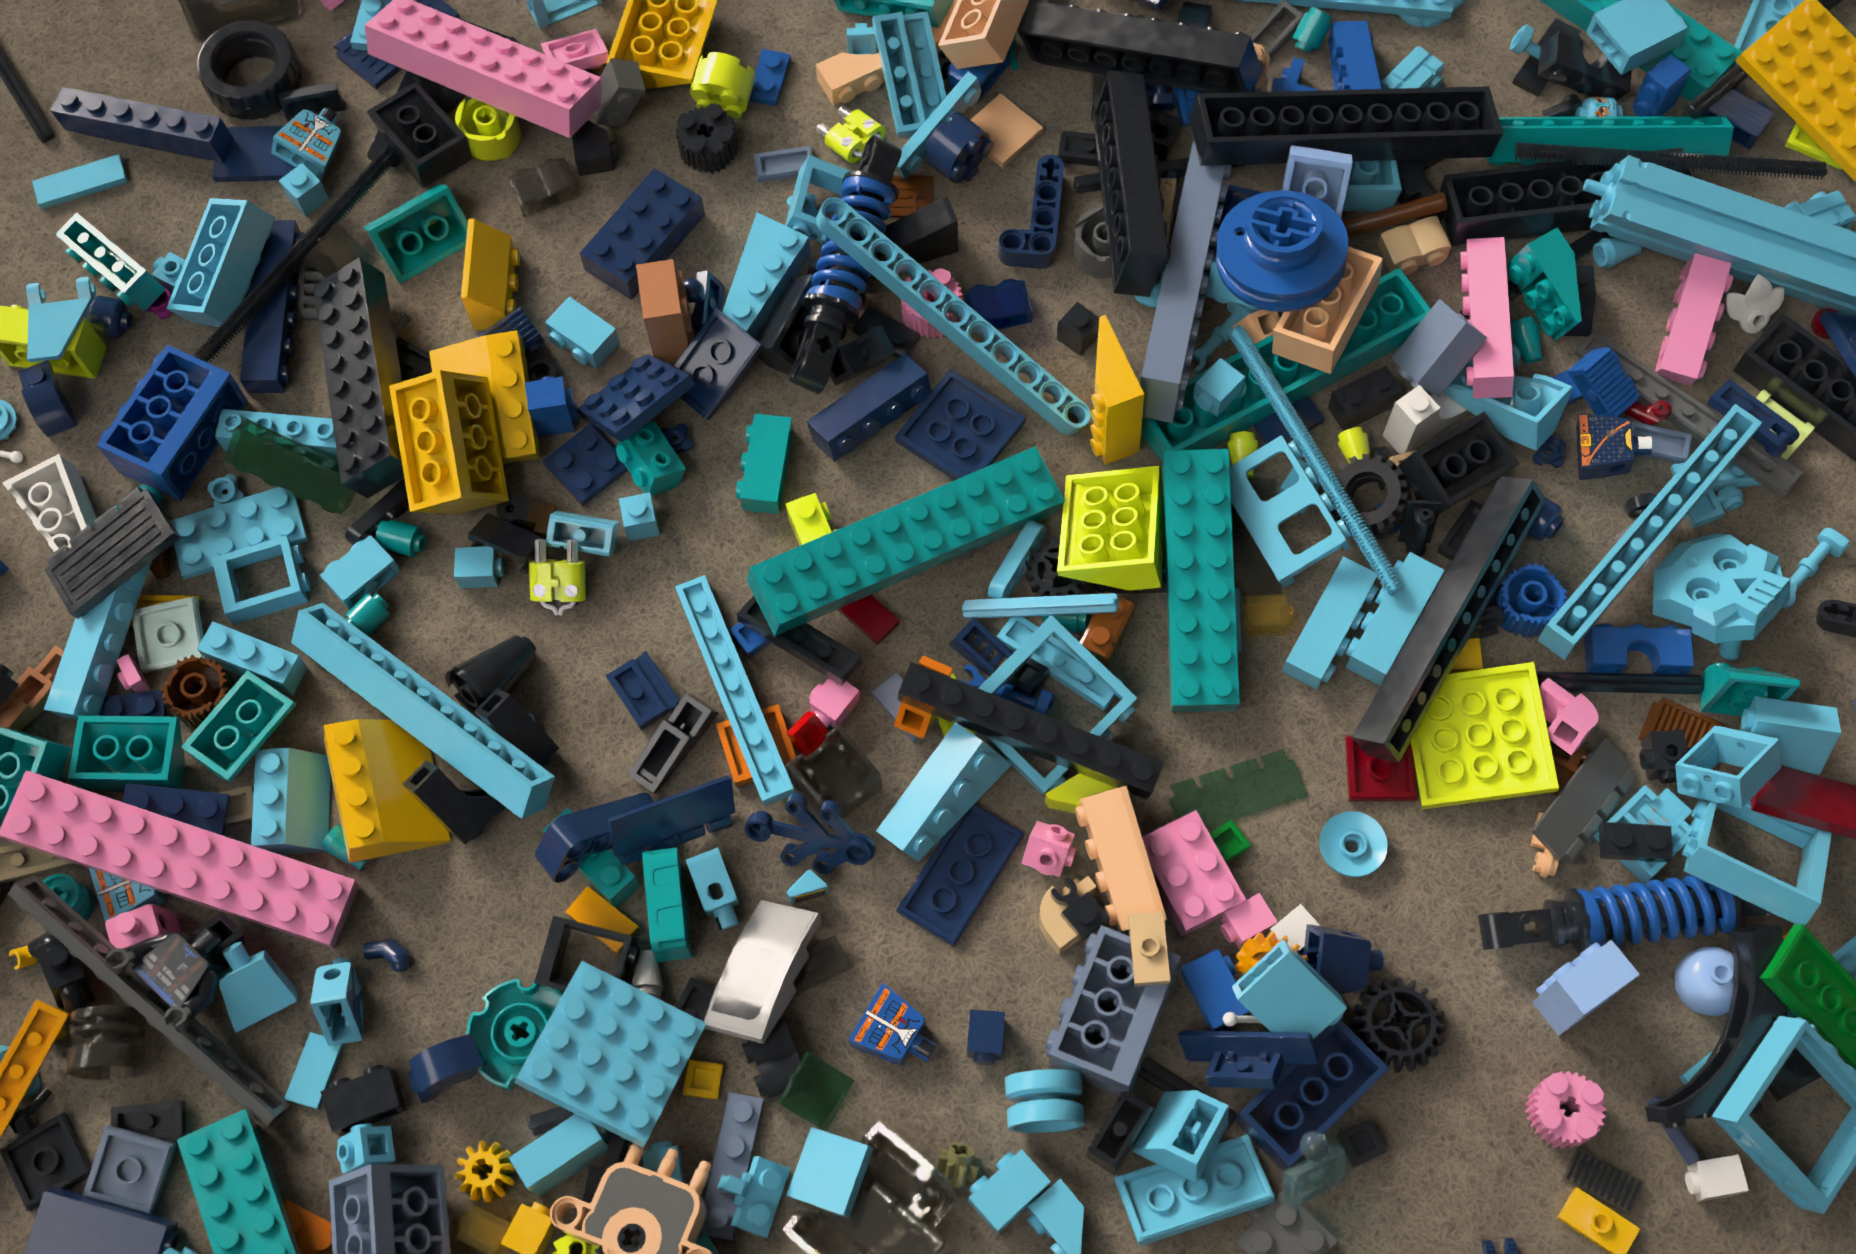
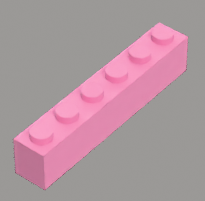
M1504 237L1467 239L1466 252H1460V270H1466V274L1461 275L1462 293H1468V297H1463V315H1469L1468 321L1488 338L1468 361L1471 362L1472 367H1466L1467 386H1473V399L1512 397L1514 371Z

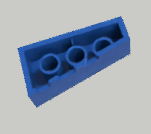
M1367 21L1331 22L1328 45L1334 90L1381 89L1376 58L1373 53V34L1369 33Z

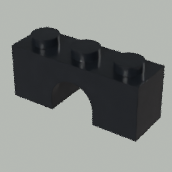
M1558 31L1541 45L1538 76L1590 97H1611L1618 101L1630 92L1632 70L1621 75L1605 55L1589 64L1583 55L1582 40Z

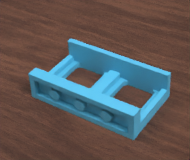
M1281 435L1230 466L1229 470L1231 503L1276 578L1285 588L1295 582L1293 576L1341 547L1345 551L1350 549L1351 546L1346 539L1351 534L1342 519L1337 522L1333 519L1330 512L1335 510L1326 493L1320 496L1314 486L1319 482L1310 467L1304 470L1298 460L1303 456L1295 443L1292 441L1287 444ZM1279 453L1286 454L1299 475V481L1270 500L1261 501L1247 478L1248 473ZM1316 505L1330 525L1332 533L1304 552L1293 554L1281 535L1279 526L1309 506Z

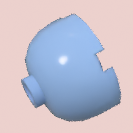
M1704 946L1687 953L1677 964L1674 976L1675 991L1682 1003L1693 1012L1707 1016H1722L1728 1013L1733 993V954L1717 946Z

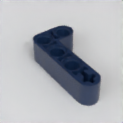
M1045 155L1038 161L1030 230L1007 229L999 236L998 257L1007 266L1045 269L1054 263L1064 173L1063 161L1056 155ZM1047 173L1053 174L1052 180H1046ZM1008 247H1015V248H1017V249H1015V250H1010V249H1007V248H1008ZM1037 250H1046V252H1038Z
M646 792L563 815L548 827L535 852V858L554 883H562L577 872L585 856L612 849L608 825L609 818L655 801Z

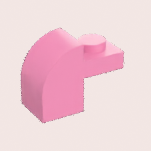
M1547 678L1541 684L1539 690L1545 720L1551 723L1548 728L1549 740L1572 756L1582 746L1599 719L1598 713L1594 705L1583 694L1580 693L1577 697H1574L1554 681Z

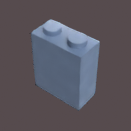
M1439 299L1392 359L1400 366L1397 372L1410 381L1414 388L1420 385L1426 392L1429 391L1439 398L1488 337L1463 315Z

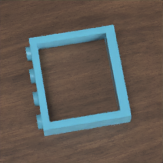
M1052 615L979 687L981 690L995 694L1054 635L1121 699L1089 733L1108 739L1113 734L1109 728L1117 720L1123 724L1136 710L1132 704L1136 701L1137 697ZM980 734L1042 795L1067 781L1063 775L1069 770L1068 768L1057 765L1043 778L1012 746Z
M1697 798L1699 801L1692 813V817L1695 819L1687 833L1690 839L1682 855L1687 857L1684 871L1794 924H1804L1806 926L1821 904L1832 833L1752 811L1750 801L1743 808H1738ZM1715 808L1803 848L1796 887L1707 846Z
M1779 1016L1711 1117L1794 1204L1802 1209L1824 1214L1856 1166V1070L1847 1065L1837 1055L1838 1050L1832 1044L1824 1041L1816 1032L1817 1028L1815 1025L1809 1024L1801 1017ZM1795 1047L1851 1107V1110L1807 1177L1749 1116Z

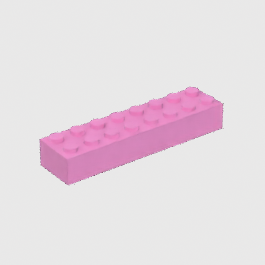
M393 0L365 24L369 55L568 138H571L601 107V77L413 0Z

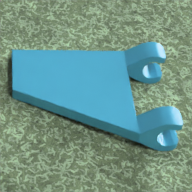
M81 277L76 280L78 299L45 303L46 292L42 289L40 290L41 286L39 283H31L26 286L29 305L27 360L29 362L62 358L95 298L96 287L94 284H90L89 277Z

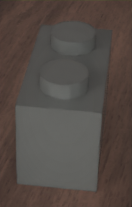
M610 59L600 76L601 107L594 113V118L598 125L618 127L626 123L644 94L645 87L638 62Z

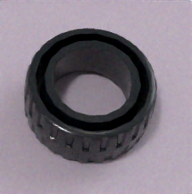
M245 20L228 24L218 29L205 41L198 55L197 72L206 94L218 110L230 117H236L241 120H257L258 118H266L276 114L282 109L278 93L299 89L301 85V66L289 39H287L282 31L266 22ZM265 57L275 61L272 71L255 84L234 86L226 83L229 72L235 65L245 59Z

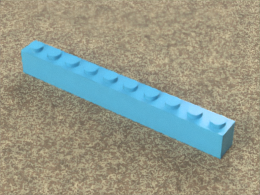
M1735 404L1549 621L1538 641L1565 660L1748 444L1762 422Z
M321 603L298 611L291 641L292 644L371 703L372 706L392 719L397 725L409 732L419 742L439 755L441 759L486 791L487 794L507 807L513 814L524 819L545 809L555 778L554 775L326 604Z

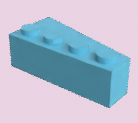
M955 722L876 831L919 862L1009 769L1011 764L983 740Z

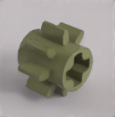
M952 1143L949 1145L948 1150L941 1149L935 1171L943 1173L942 1181L946 1185L953 1188H964L968 1185V1181L976 1182L981 1158L974 1157L975 1150L971 1146L964 1143Z

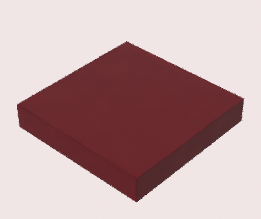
M1345 736L1348 801L1415 802L1417 800L1411 742L1401 760L1395 762L1367 756L1352 736Z

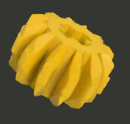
M480 1141L478 1152L471 1146L466 1148V1152L470 1156L468 1160L463 1158L457 1159V1164L465 1168L455 1173V1179L464 1181L459 1190L463 1194L470 1192V1199L474 1202H477L483 1195L484 1201L491 1203L493 1191L503 1198L506 1195L505 1190L501 1187L503 1182L509 1186H513L515 1180L506 1176V1173L516 1171L512 1163H507L512 1153L509 1150L501 1152L502 1145L498 1142H494L489 1149L487 1142ZM484 1164L493 1169L492 1174L487 1173L489 1176L487 1179L478 1175L479 1169L484 1170L482 1167Z

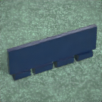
M731 777L719 778L609 818L608 825L613 855L619 858L622 866L643 859L642 853L645 852V846L647 851L675 847L676 840L674 835H676L679 844H684L705 836V826L709 833L731 826L732 818L730 815L735 813Z

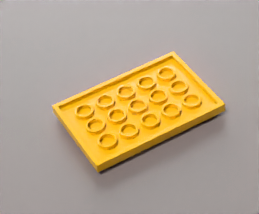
M1804 0L1740 54L1735 62L1856 182V38L1818 0Z

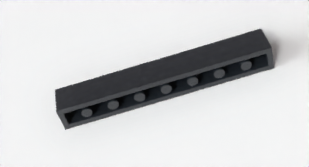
M910 662L898 692L897 700L950 722H956L965 728L1113 787L1127 786L1128 793L1146 800L1152 795L1164 764L1160 760L913 662Z

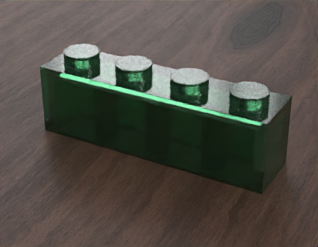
M246 419L234 428L224 461L233 465L236 470L260 477L266 484L284 488L292 492L293 496L321 505L323 510L341 515L353 502L356 492L341 484L338 460L249 419Z

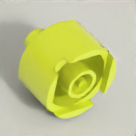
M712 52L708 53L707 58H703L702 55L690 88V95L697 102L696 108L700 109L701 106L706 108L709 104L714 103L720 105L722 110L727 112V116L730 115L732 118L737 119L741 118L742 113L747 108L756 78L753 68L749 65L747 69L739 65L741 59L729 54Z
M474 98L467 102L465 99L458 106L455 121L457 127L467 137L473 157L485 161L505 159L517 148L521 139V129L517 116Z

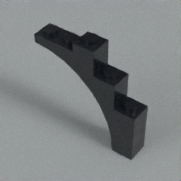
M1758 924L1729 933L1734 959L1733 993L1729 1015L1720 1039L1706 1063L1688 1083L1667 1098L1645 1107L1648 1121L1662 1123L1665 1128H1677L1686 1125V1119L1692 1117L1696 1119L1710 1118L1774 1025L1773 1021H1776L1779 1016L1788 1017L1787 1012L1791 1010L1761 979L1764 971L1784 941L1781 925ZM1761 1100L1758 1101L1750 1114L1763 1111Z

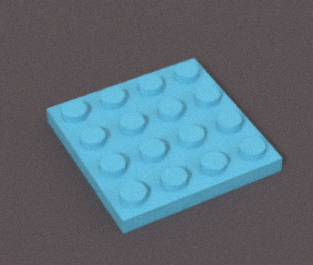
M581 961L519 1072L515 1084L644 1148L706 1023Z

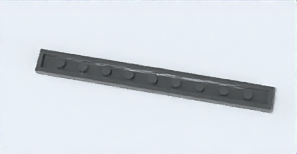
M36 875L14 884L8 895L17 902L20 909L33 916L47 933L55 936L62 942L74 957L82 960L94 971L98 979L112 987L125 1003L132 1005L146 1018V1021L152 1027L157 1028L171 1040L176 1049L184 1052L197 1064L203 1073L210 1075L220 1084L226 1094L235 1098L249 1110L254 1119L268 1127L291 1106L289 1102L195 1018H188V1027L182 1033L175 1031V1025L181 1019H174L169 1025H166L165 1013L171 1007L132 969L134 963H128V968L123 974H114L113 968L122 964L123 961L115 959L110 963H106L108 953L116 949V947Z

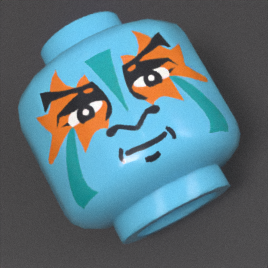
M1589 97L1585 99L1582 107L1577 108L1575 117H1623V111L1614 98Z

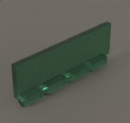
M1281 749L1260 756L1263 769L1259 768L1255 758L1229 766L1232 779H1228L1225 769L1221 768L1199 775L1198 779L1202 787L1200 789H1197L1193 778L1171 784L1170 788L1173 791L1174 797L1169 798L1168 801L1175 820L1196 810L1207 829L1226 823L1231 819L1235 820L1307 797V793L1294 759L1287 761L1286 754Z

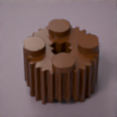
M191 655L189 659L185 656L183 661L177 660V665L173 667L174 672L168 673L170 677L165 678L167 684L165 683L163 685L164 688L160 689L163 694L161 697L164 700V704L185 725L197 729L232 689L235 681L215 660L212 661L210 658L205 660L203 657L197 658Z

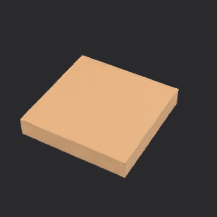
M1001 93L971 119L972 122L989 134L990 140L994 142V147L987 156L1002 168L1043 133V127Z

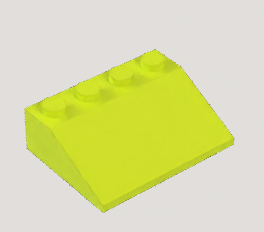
M1160 466L1066 475L1065 502L1063 503L1057 566L1058 576L1128 591L1161 588L1164 521Z

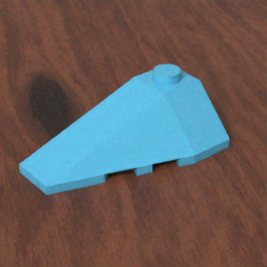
M1467 363L1443 392L1475 416L1485 411L1499 433L1509 440L1537 451L1554 433L1570 398L1573 386L1546 375L1534 374L1533 378L1515 376L1514 371L1512 397L1473 399V386H1467L1466 367H1472L1471 364Z

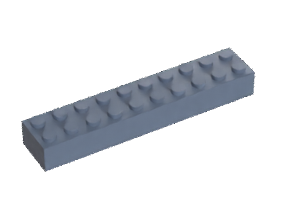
M1195 143L1192 144L1170 244V259L1164 271L1140 386L1144 392L1142 417L1173 423L1175 410L1182 411L1184 392L1190 368L1187 367L1191 366L1195 348L1194 343L1196 342L1200 320L1194 318H1200L1202 314L1205 296L1199 294L1205 295L1210 273L1204 272V270L1210 271L1215 250H1211L1209 247L1215 248L1219 227H1214V224L1220 225L1224 205L1218 203H1224L1228 183H1224L1223 180H1229L1232 165L1200 166Z

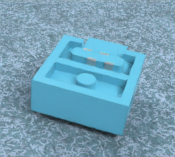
M1644 785L1608 822L1671 826L1674 856L1690 839L1687 836L1690 825L1684 820L1693 811L1668 788L1657 796ZM1599 831L1594 835V838H1595L1598 842H1599ZM1619 860L1644 884L1666 864V862Z

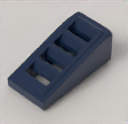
M974 617L948 644L989 677L996 671L994 666L1003 656L1008 659L1013 654ZM974 633L978 637L969 646L965 640ZM984 641L988 645L978 654L975 649ZM992 649H995L998 653L988 663L984 658Z

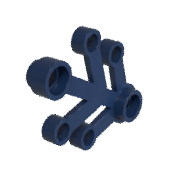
M800 793L791 794L785 808L805 828L773 821L772 816L766 811H757L751 814L745 825L746 835L757 842L768 840L771 834L804 841L800 845L786 844L780 855L781 861L787 866H796L800 860L818 852L813 862V868L821 874L830 873L832 868L846 861L854 865L866 864L874 857L876 852V845L870 837L862 833H855L840 817L841 807L838 803L834 801L823 802L818 816L822 822L830 824L839 836L830 834L807 809L808 799ZM827 847L837 849V851H835L832 854L827 851L820 850H823Z

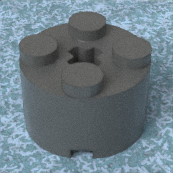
M1104 207L1090 209L1080 217L1074 239V258L1078 266L1084 272L1098 279L1112 277Z

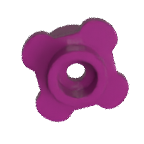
M166 289L146 311L158 314L160 319L170 317V310L166 309L172 295L169 290Z

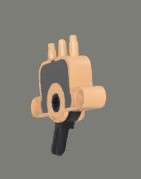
M633 1143L624 1162L616 1163L607 1169L591 1204L574 1197L565 1196L556 1200L550 1210L551 1221L557 1228L571 1237L597 1246L598 1248L594 1250L596 1254H712L706 1248L695 1244L706 1217V1205L701 1194L709 1177L711 1164L701 1161L690 1185L674 1180L670 1177L675 1168L679 1153L671 1148L668 1149L666 1156L663 1157L656 1173L638 1166L644 1149ZM577 1208L576 1219L570 1224H564L563 1218L565 1213L569 1209ZM635 1235L639 1237L638 1241L640 1242L637 1248L632 1246L633 1242L631 1241V1238Z

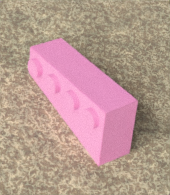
M1694 253L1681 270L1679 280L1682 281L1678 290L1675 291L1673 299L1674 303H1678V308L1674 307L1668 318L1666 331L1670 332L1669 337L1665 336L1655 369V372L1665 379L1691 386L1697 379H1702L1707 367V361H1704L1703 358L1706 350L1710 351L1716 337V332H1712L1714 322L1720 320L1725 306L1724 303H1720L1723 292L1727 293L1733 280V275L1729 274L1732 263Z

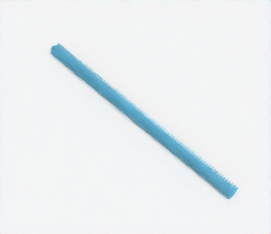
M1237 325L1228 334L1232 343H1234V346L1240 352V356L1242 355V359H1244V362L1252 371L1251 374H1254L1253 377L1259 384V387H1261V390H1263V393H1265V396H1267V400H1269L1275 412H1277V416L1285 425V429L1287 428V432L1295 441V445L1297 444V448L1303 454V458L1305 457V461L1311 467V471L1313 470V474L1319 480V484L1321 483V487L1327 493V497L1333 503L1335 510H1337V513H1340L1339 516L1343 523H1346L1345 526L1352 533L1351 536H1354L1353 539L1358 543V547L1360 546L1364 557H1366L1368 563H1371L1370 567H1372V570H1375L1374 573H1377L1376 576L1379 577L1378 580H1381L1380 583H1383L1387 594H1395L1404 586V584L1400 585L1402 581H1397L1400 577L1395 578L1398 574H1393L1396 572L1394 570L1391 571L1394 569L1393 567L1389 568L1392 564H1387L1390 561L1386 560L1387 557L1383 558L1385 554H1381L1383 550L1379 551L1381 547H1377L1379 545L1376 543L1377 540H1373L1375 537H1370L1373 534H1368L1371 530H1367L1369 527H1364L1367 524L1363 523L1365 521L1361 520L1362 517H1358L1361 514L1357 513L1356 507H1352L1354 506L1351 503L1352 500L1350 501V497H1346L1348 494L1343 490L1344 487H1340L1342 484L1337 480L1338 477H1335L1336 474H1332L1334 471L1329 467L1330 464H1326L1328 461H1324L1326 458L1321 454L1322 451H1318L1320 448H1316L1318 445H1314L1316 442L1311 438L1312 435H1308L1310 432H1306L1308 429L1303 425L1304 422H1301L1302 419H1298L1300 416H1297L1298 413L1293 409L1294 406H1291L1292 403H1288L1290 400L1283 393L1284 390H1281L1282 387H1280V384L1272 375V371L1270 372V368L1268 369V365L1262 359L1263 356H1260L1261 353H1258L1259 350L1254 346L1255 343H1252L1253 340H1250L1251 337H1249L1245 328Z

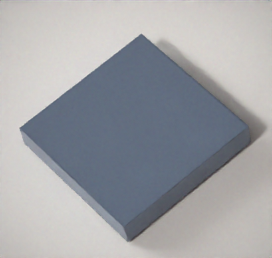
M110 1125L105 1126L83 1197L148 1215L155 1214L176 1143Z

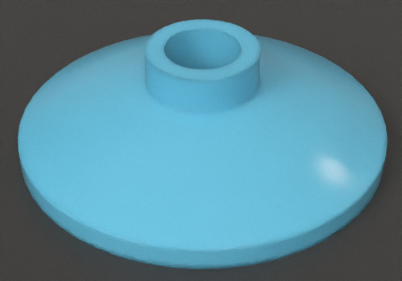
M1356 811L1342 812L1333 816L1324 825L1319 839L1320 852L1327 865L1337 873L1348 877H1363L1376 871L1383 863L1388 849L1386 834L1380 824L1369 815ZM1354 842L1358 850L1354 853L1349 852L1346 849V843Z

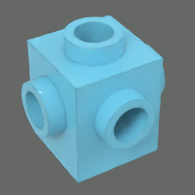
M360 1124L351 1127L350 1133L337 1139V1158L341 1164L342 1174L350 1173L370 1164L388 1165L395 1161L391 1126L372 1127V1124Z

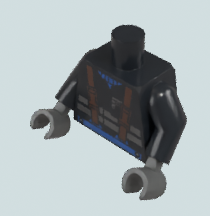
M208 926L196 938L187 933L168 932L130 946L127 952L123 949H113L108 953L106 963H110L115 959L123 961L122 964L113 968V973L117 975L126 972L128 963H134L132 969L171 1007L165 1013V1024L169 1025L174 1019H181L176 1023L175 1031L182 1033L188 1027V1018H195L215 999L219 981L218 973L222 965L210 953L222 941V937Z

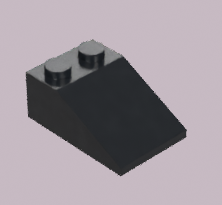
M417 81L367 110L369 117L387 143L398 154L397 157L423 189L472 160L467 137Z

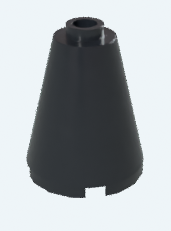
M514 635L452 667L445 674L448 687L452 684L455 685L458 690L454 695L455 698L476 718L480 719L474 711L497 688L510 695L514 692L536 660V647L529 638L525 636L521 638Z

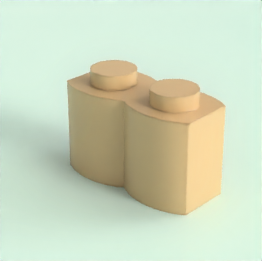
M1437 216L1427 217L1410 225L1392 228L1380 234L1377 244L1389 271L1392 272L1400 268L1405 275L1415 272L1419 266L1425 264L1437 266L1443 263L1451 249V244Z

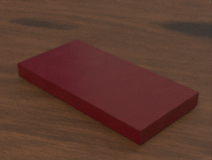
M1781 765V769L1750 800L1752 811L1856 839L1855 785Z

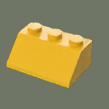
M468 219L461 299L473 329L487 330L516 310V303L512 297L513 292L518 291V276L514 273L515 266L520 265V250L514 247L510 235L476 219Z

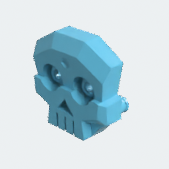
M1715 533L1680 542L1654 569L1653 615L1692 627L1693 634L1715 644L1721 643L1719 654L1727 660L1739 658V655L1742 653V640H1754L1789 601L1790 579L1782 575L1779 556L1753 544L1746 546L1730 534Z

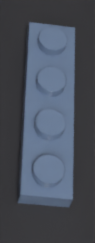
M729 1092L704 1200L707 1211L699 1235L706 1233L709 1237L733 1242L736 1227L731 1226L737 1208V1205L733 1204L735 1195L719 1190L717 1187L721 1175H731L741 1179L743 1172L748 1173L764 1099Z

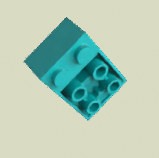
M1557 227L1528 243L1506 264L1510 280L1517 284L1524 295L1526 305L1536 314L1543 332L1551 336L1555 342L1582 321L1575 254Z

